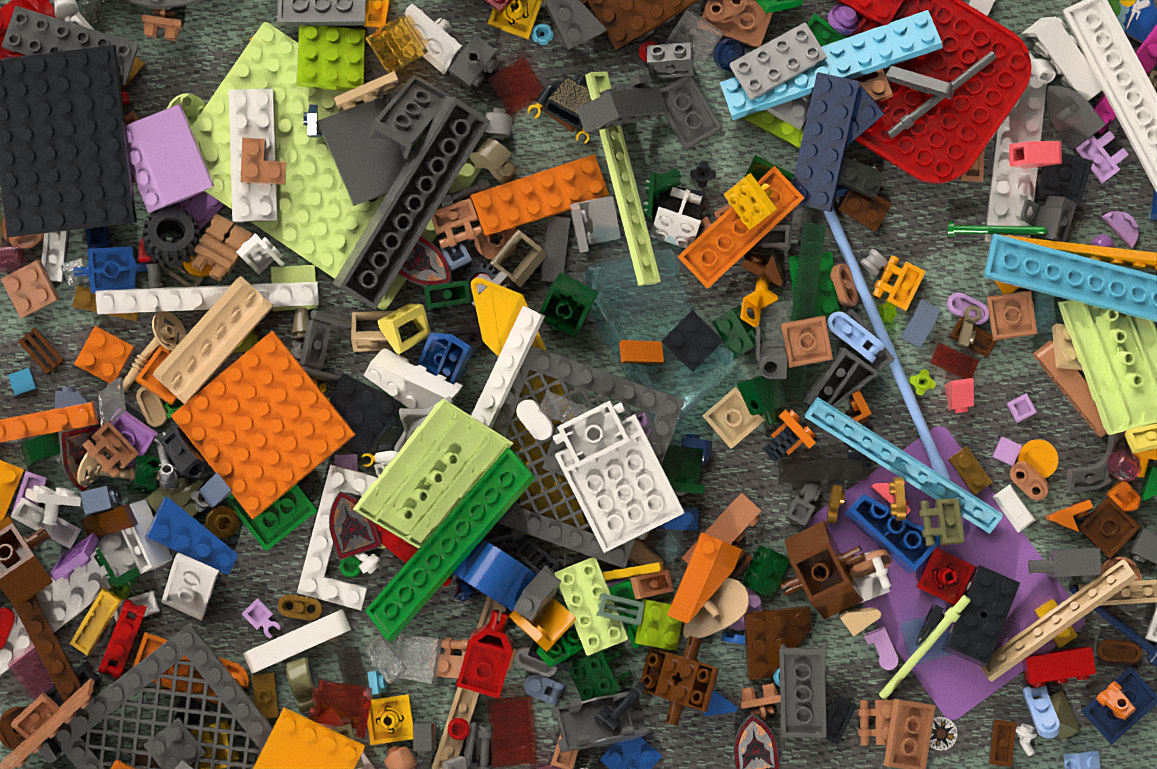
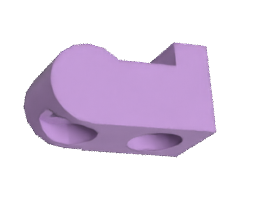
M885 626L864 634L868 645L871 643L875 644L879 654L880 666L885 670L894 669L898 664V656Z

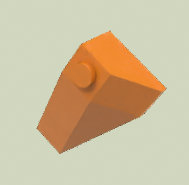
M701 532L667 616L688 624L733 572L742 549Z

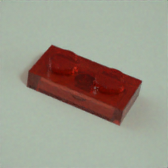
M941 343L937 344L929 364L962 379L972 378L979 363L978 360Z

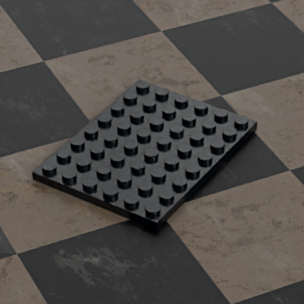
M116 45L0 59V181L7 238L137 223Z

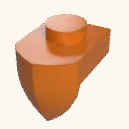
M1119 480L1106 493L1125 512L1135 511L1141 504L1140 495L1127 482Z

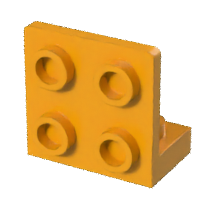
M554 598L539 620L531 621L515 610L509 615L546 652L576 621V617Z

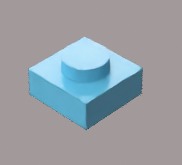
M385 671L368 672L370 695L387 692L388 678L385 675Z

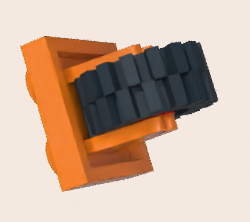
M785 409L779 415L784 423L771 434L773 439L763 448L774 462L785 452L788 455L792 453L802 442L809 449L816 443L814 439L816 434L808 425L804 428L799 423L801 418L793 409L790 412Z

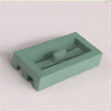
M604 593L600 594L599 610L596 616L641 625L644 609L643 602ZM608 600L638 607V611L605 604V602ZM604 609L634 615L637 617L636 619L621 615L604 612Z

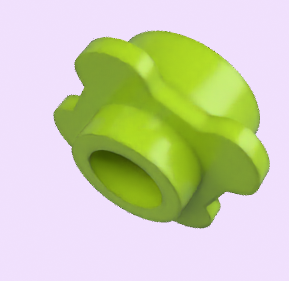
M926 369L921 370L920 374L911 376L909 379L910 384H913L918 395H923L926 390L933 389L936 385Z

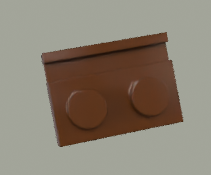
M850 189L838 210L876 232L892 204L878 195L874 200Z

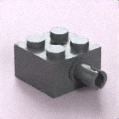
M475 35L449 68L450 77L470 93L474 90L478 91L485 82L483 79L488 72L491 74L498 66L497 51Z
M1100 548L1046 551V560H1028L1029 574L1047 573V578L1054 577V582L1073 581V576H1076V581L1095 580V575H1101Z

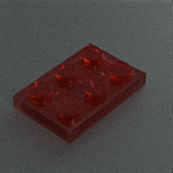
M531 696L487 700L489 724L493 725V736L490 738L492 767L536 764Z

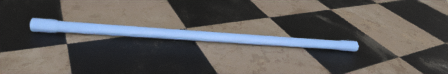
M833 207L832 212L824 211L844 261L851 270L856 289L877 338L886 345L885 348L895 358L889 366L928 454L931 467L945 478L951 479Z

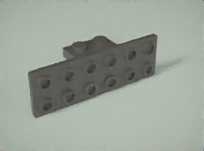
M16 6L2 47L29 56L116 45L120 85L124 86L127 83L139 45L126 39Z

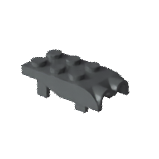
M629 692L596 697L586 701L570 702V705L552 708L553 721L558 722L562 737L558 741L560 753L624 742L647 735L650 731L645 726L644 712L639 700L640 695L618 718L621 723L613 732L603 724L600 725L594 718L605 706L613 711Z

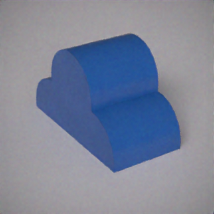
M483 539L452 573L512 612L523 590L537 576L536 573Z

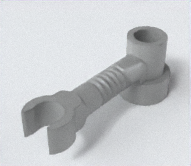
M154 439L153 444L157 447L161 462L160 485L165 489L174 488L178 483L177 474L169 462L167 452L159 440Z

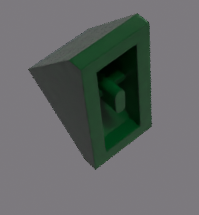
M57 432L26 440L20 446L27 467L61 454L60 440Z

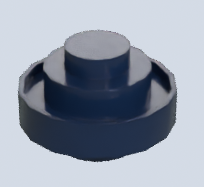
M723 39L714 49V62L720 69L732 71L730 63L744 56L745 49L738 40Z

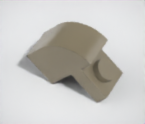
M481 137L469 156L477 168H487L499 184L507 183L517 170L509 159L511 153L508 149L492 138Z

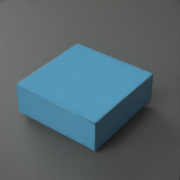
M30 368L8 375L15 396L37 389Z

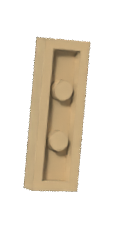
M391 72L334 97L335 104L340 112L353 108L362 101H372L378 94L383 92L387 94L394 91L399 86L398 78L395 72Z

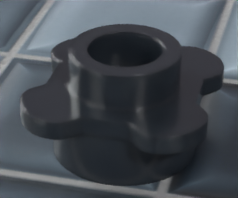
M701 161L696 169L690 171V177L695 178L700 187H706L709 180L715 179L716 172L711 170L707 162Z

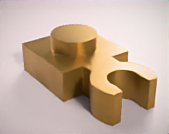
M831 486L826 523L836 524L839 504L843 505L845 499V492H842L843 486Z

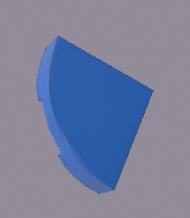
M724 632L722 633L721 641L744 645L745 636Z

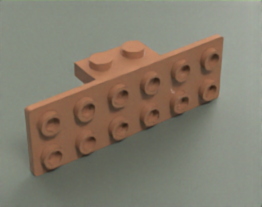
M90 678L60 707L43 692L12 721L11 726L26 739L0 762V769L20 768L27 761V756L31 752L35 754L44 744L43 741L47 737L51 739L57 734L62 723L65 722L67 724L73 719L76 710L80 707L82 709L85 708L92 699L91 694L94 691V680Z

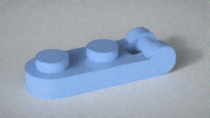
M835 312L830 315L828 319L829 329L869 362L873 363L876 359L875 355L879 350L882 351L886 347L883 342L847 314ZM867 341L873 344L869 350L863 347Z
M1046 686L1031 689L1030 687L1022 688L1024 699L1038 734L1044 738L1056 737L1060 731V724ZM1040 696V699L1034 700L1033 697Z

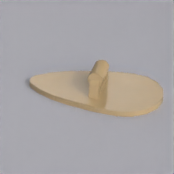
M727 578L688 624L685 623L683 635L686 638L689 635L697 638L707 637L731 626L741 619L747 612L750 603L746 587L738 580Z

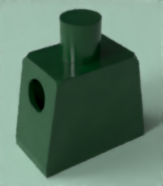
M761 375L737 383L743 400L752 416L763 413L766 425L779 422L776 409L786 406L787 403L783 379H769Z

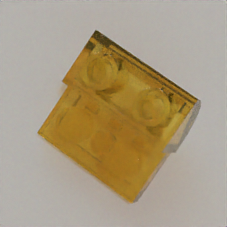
M405 14L387 22L365 38L388 74L400 70L408 63L428 52Z

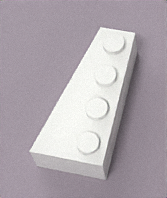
M1056 16L1040 18L1022 33L1025 39L1029 37L1035 43L1033 49L1038 55L1041 54L1049 60L1056 75L1060 74L1062 76L1060 81L1065 87L1078 92L1089 101L1102 88L1084 54L1077 47L1079 45L1077 40L1072 35L1069 36L1065 30L1066 25L1060 18Z

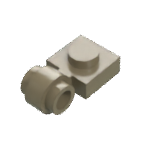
M971 305L964 310V322L961 327L957 347L967 348L969 343L973 344L976 331L972 330L973 324L977 323L982 316L979 307ZM970 311L975 313V318L969 316Z

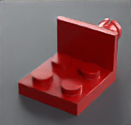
M493 609L488 625L485 624L471 633L456 686L499 699L514 644L507 630H505L509 614L502 611L500 620L497 621L500 610Z

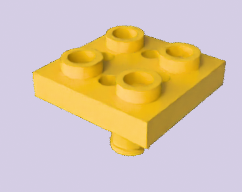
M513 0L502 14L493 8L487 24L490 27L529 40L543 0Z
M751 173L724 194L728 203L734 208L749 230L777 210L769 199L773 194L772 188L765 192L770 185L765 183L760 186Z
M409 694L364 701L370 745L413 739V718Z

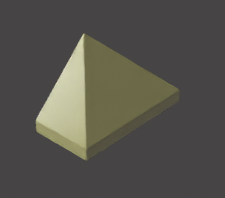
M1063 691L1050 695V700L1060 724L1059 739L1063 740L1081 732Z

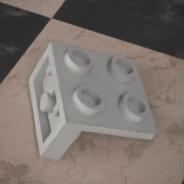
M612 196L570 204L580 253L589 251L588 245L620 239L621 235Z

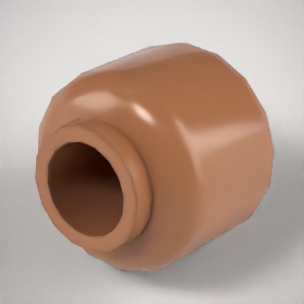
M396 745L387 751L388 756L384 760L387 769L416 768L417 760L408 747L403 746L399 748Z

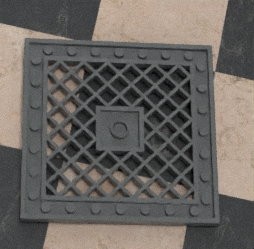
M531 346L492 430L506 438L510 425L512 426L515 436L508 438V440L518 439L522 450L515 453L519 455L524 452L529 462L526 466L528 468L531 467L536 476L532 483L538 481L543 492L532 497L527 488L525 492L529 499L520 503L516 500L497 523L625 569L636 537L604 553L595 534L584 530V528L590 526L589 522L582 526L580 525L576 515L583 512L581 508L574 512L569 501L576 498L575 494L570 497L566 496L562 486L569 484L567 480L560 483L556 475L557 473L565 476L555 454L568 448L565 441L556 444L553 436L560 433L558 426L549 438L541 441L535 438L537 443L526 447L521 436L529 433L527 429L519 433L514 423L519 420V417L513 419L517 405L522 400L531 396L541 409L553 404L558 415L550 418L552 422L560 418L562 424L566 423L564 415L574 411L578 417L580 416L579 408L589 405L592 410L594 409L592 402L603 398L605 403L608 402L607 397L618 400L624 405L629 415L628 417L634 414L636 416L642 413L646 414L650 424L642 428L646 430L651 427L648 440L662 466L685 400ZM530 369L537 372L527 377ZM543 374L559 380L548 384ZM539 375L544 387L534 391L529 380ZM565 382L576 385L579 388L569 392ZM526 383L530 394L520 398ZM561 383L566 394L555 399L550 387ZM546 389L551 401L540 405L536 394ZM585 389L601 395L590 399ZM582 390L586 402L576 406L571 395ZM567 397L572 408L562 413L557 401ZM627 404L643 410L632 414ZM649 412L656 414L654 421L652 420ZM552 439L546 454L542 443ZM539 446L543 457L532 461L528 450ZM545 460L542 468L549 472L539 475L535 464ZM552 474L557 485L546 490L541 479ZM559 488L563 500L553 504L548 493ZM545 495L549 506L539 511L534 500ZM531 502L534 511L520 506ZM566 503L570 514L560 518L555 507ZM548 510H552L556 519L543 515L542 513ZM572 517L576 526L562 521Z
M190 623L94 697L85 708H80L76 711L73 719L67 724L65 722L59 726V731L52 738L77 769H108L107 766H112L114 761L105 760L106 750L117 751L116 759L121 760V752L132 753L131 764H125L135 769H175L182 760L189 766L195 762V769H199L200 762L211 763V769H215V764L227 765V769H231V766L247 769L253 768L255 763H247L249 752L261 753L273 726ZM186 655L189 660H182L181 658ZM175 664L174 674L163 673ZM179 664L191 665L190 676L178 675ZM195 668L203 678L194 677ZM157 678L156 688L145 687ZM162 678L173 679L172 690L161 689ZM178 680L189 681L188 692L176 690ZM193 682L205 683L203 694L192 693ZM209 686L213 689L216 695H208ZM140 691L139 702L129 700ZM144 691L155 693L154 703L143 702ZM160 693L171 695L170 705L159 704ZM176 695L187 697L186 707L175 706ZM191 697L203 699L202 709L190 708ZM207 699L218 701L217 711L206 710ZM223 703L231 713L222 712ZM122 705L121 715L111 714ZM127 705L138 706L137 717L126 716ZM142 707L154 708L153 719L141 718ZM158 709L169 710L168 721L157 720ZM174 711L185 712L184 721L180 716L173 721ZM190 713L201 714L200 725L188 724ZM205 715L217 716L216 727L204 726ZM221 717L232 718L231 729L220 728ZM104 719L103 729L94 728L96 724ZM109 719L120 720L119 731L108 729ZM125 721L136 722L135 733L124 731ZM236 721L239 722L245 731L236 730ZM141 723L152 724L151 735L140 733ZM156 725L166 726L155 735ZM190 729L199 730L198 739ZM203 731L215 732L214 743L202 741ZM87 732V737L85 740L82 735H84ZM92 732L103 734L102 744L91 743ZM219 733L231 734L229 745L218 743ZM108 734L118 736L117 746L106 745ZM235 735L246 736L245 746L234 745ZM123 736L134 738L133 748L122 747ZM139 738L149 739L143 745L147 750L138 749ZM250 738L254 741L258 748L249 747ZM204 746L213 747L212 758L201 757L207 752ZM92 748L101 749L100 758ZM217 748L229 750L228 760L216 759ZM233 750L244 751L243 762L231 761ZM137 754L148 755L147 766L136 764ZM152 758H154V760L158 763L160 767L152 766Z

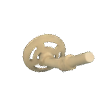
M160 311L154 315L152 329L155 337L144 351L137 355L138 359H135V363L131 364L133 367L120 385V389L125 392L128 391L139 372L145 367V363H148V358L160 344L172 352L177 347V334L179 335V343L187 335L185 328L174 314L168 311ZM164 319L169 320L174 326L172 327L164 323Z
M101 449L100 452L106 457V452ZM86 453L78 469L77 481L79 485L87 487L101 475L112 476L108 472L105 473L101 469L100 463ZM130 468V470L118 469L119 473L115 476L116 478L133 481L135 480V470L133 468ZM86 470H87V471H88V476L85 478V473H86ZM157 472V479H159L160 472Z

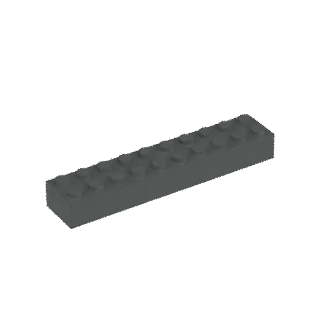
M447 96L333 281V285L376 310L486 130L490 120L456 97Z

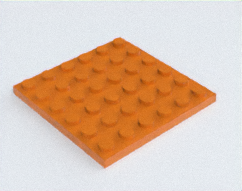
M274 331L267 334L171 415L215 473H218L230 487L231 493L252 519L260 515L356 435Z

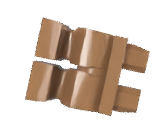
M216 213L211 220V226L206 229V233L194 249L195 256L192 260V267L202 271L208 263L213 266L209 276L220 282L226 274H231L233 268L241 259L237 251L253 234L236 224L234 226L233 222Z

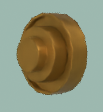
M224 505L212 508L205 518L206 528L217 538H228L233 535L239 524L236 512Z

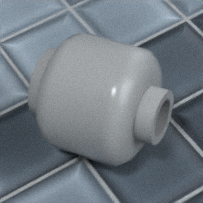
M493 108V112L485 114L484 117L490 120L489 125L484 131L488 138L504 141L505 138L511 135L513 118L506 114L505 109Z

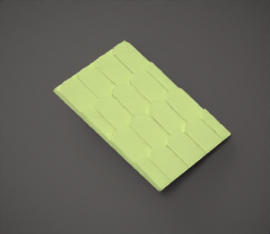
M1069 299L1059 301L1058 305L1068 335L1071 337L1092 399L1096 403L1107 434L1112 435L1157 423V328L1154 321Z
M442 399L434 406L420 427L416 428L377 480L370 485L353 510L419 549L506 448H510L513 445V442L452 403Z

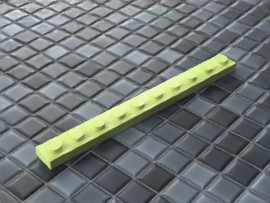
M590 72L585 75L591 101L600 97L602 91L611 89L607 72ZM613 125L607 129L599 130L637 282L639 286L656 284L661 282L624 135L621 126L616 127Z

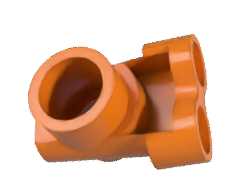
M1114 681L1096 699L1103 706L1107 705L1112 709L1113 714L1117 718L1125 720L1136 708L1123 694V688ZM1118 704H1125L1126 706L1120 707Z

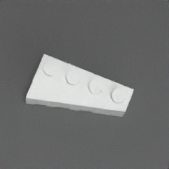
M385 348L370 362L363 375L409 409H427L449 396L452 398L453 403L463 385L457 382L455 384L447 382L446 377L440 374L435 376L426 372L427 368L421 365L414 366L409 363L408 359Z

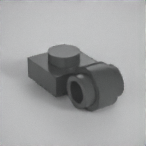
M805 482L800 492L803 495V500L795 497L786 517L806 526L815 509V506L809 504L811 500L816 502L821 492L818 486L812 482L810 484Z

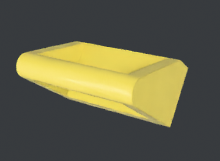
M406 304L378 320L380 330L397 354L427 339L431 334L423 304ZM412 320L420 332L402 342L398 327Z

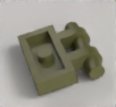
M958 498L937 499L935 501V508H930L929 501L920 502L921 510L919 515L923 520L924 529L922 530V536L925 538L926 546L935 545V536L940 537L941 545L962 544L965 542ZM931 517H937L938 528H933Z

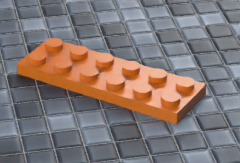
M595 154L472 194L470 198L484 237H488L570 210V204L608 197L609 192Z
M775 166L758 181V184L760 186L765 183L770 185L765 192L772 188L773 194L769 199L777 210L749 230L731 206L678 256L682 263L707 289L804 199L800 192Z

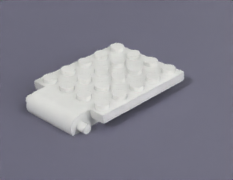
M611 401L558 426L560 433L553 436L556 444L565 441L568 447L556 453L555 457L604 553L685 513L636 414L621 421L618 414L625 411L622 403L613 406Z

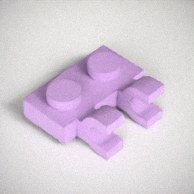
M1108 131L1098 140L1091 136L1075 149L1080 157L1093 160L1091 171L1101 184L1120 170L1116 164L1129 155L1124 148L1112 157L1105 151L1103 147L1115 138L1111 131Z

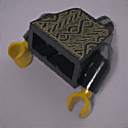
M577 75L575 80L565 77L563 81H555L546 85L537 97V103L529 106L528 114L533 108H537L538 114L534 117L537 119L541 115L540 108L544 106V111L580 129L583 126L576 108L591 101L586 77L584 75ZM582 128L581 131L576 133L575 140L577 141L579 135L583 133L586 136V139L584 141L585 144L589 140V134L585 133L584 129Z

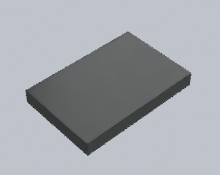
M693 76L681 77L660 89L668 109L663 114L685 151L723 130L722 125Z

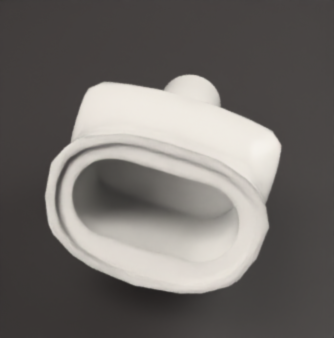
M54 0V10L57 19L68 21L75 14L80 13L76 0Z
M1029 52L1032 64L1031 73L1040 83L1051 82L1056 76L1055 71L1052 69V64L1048 60L1035 59Z

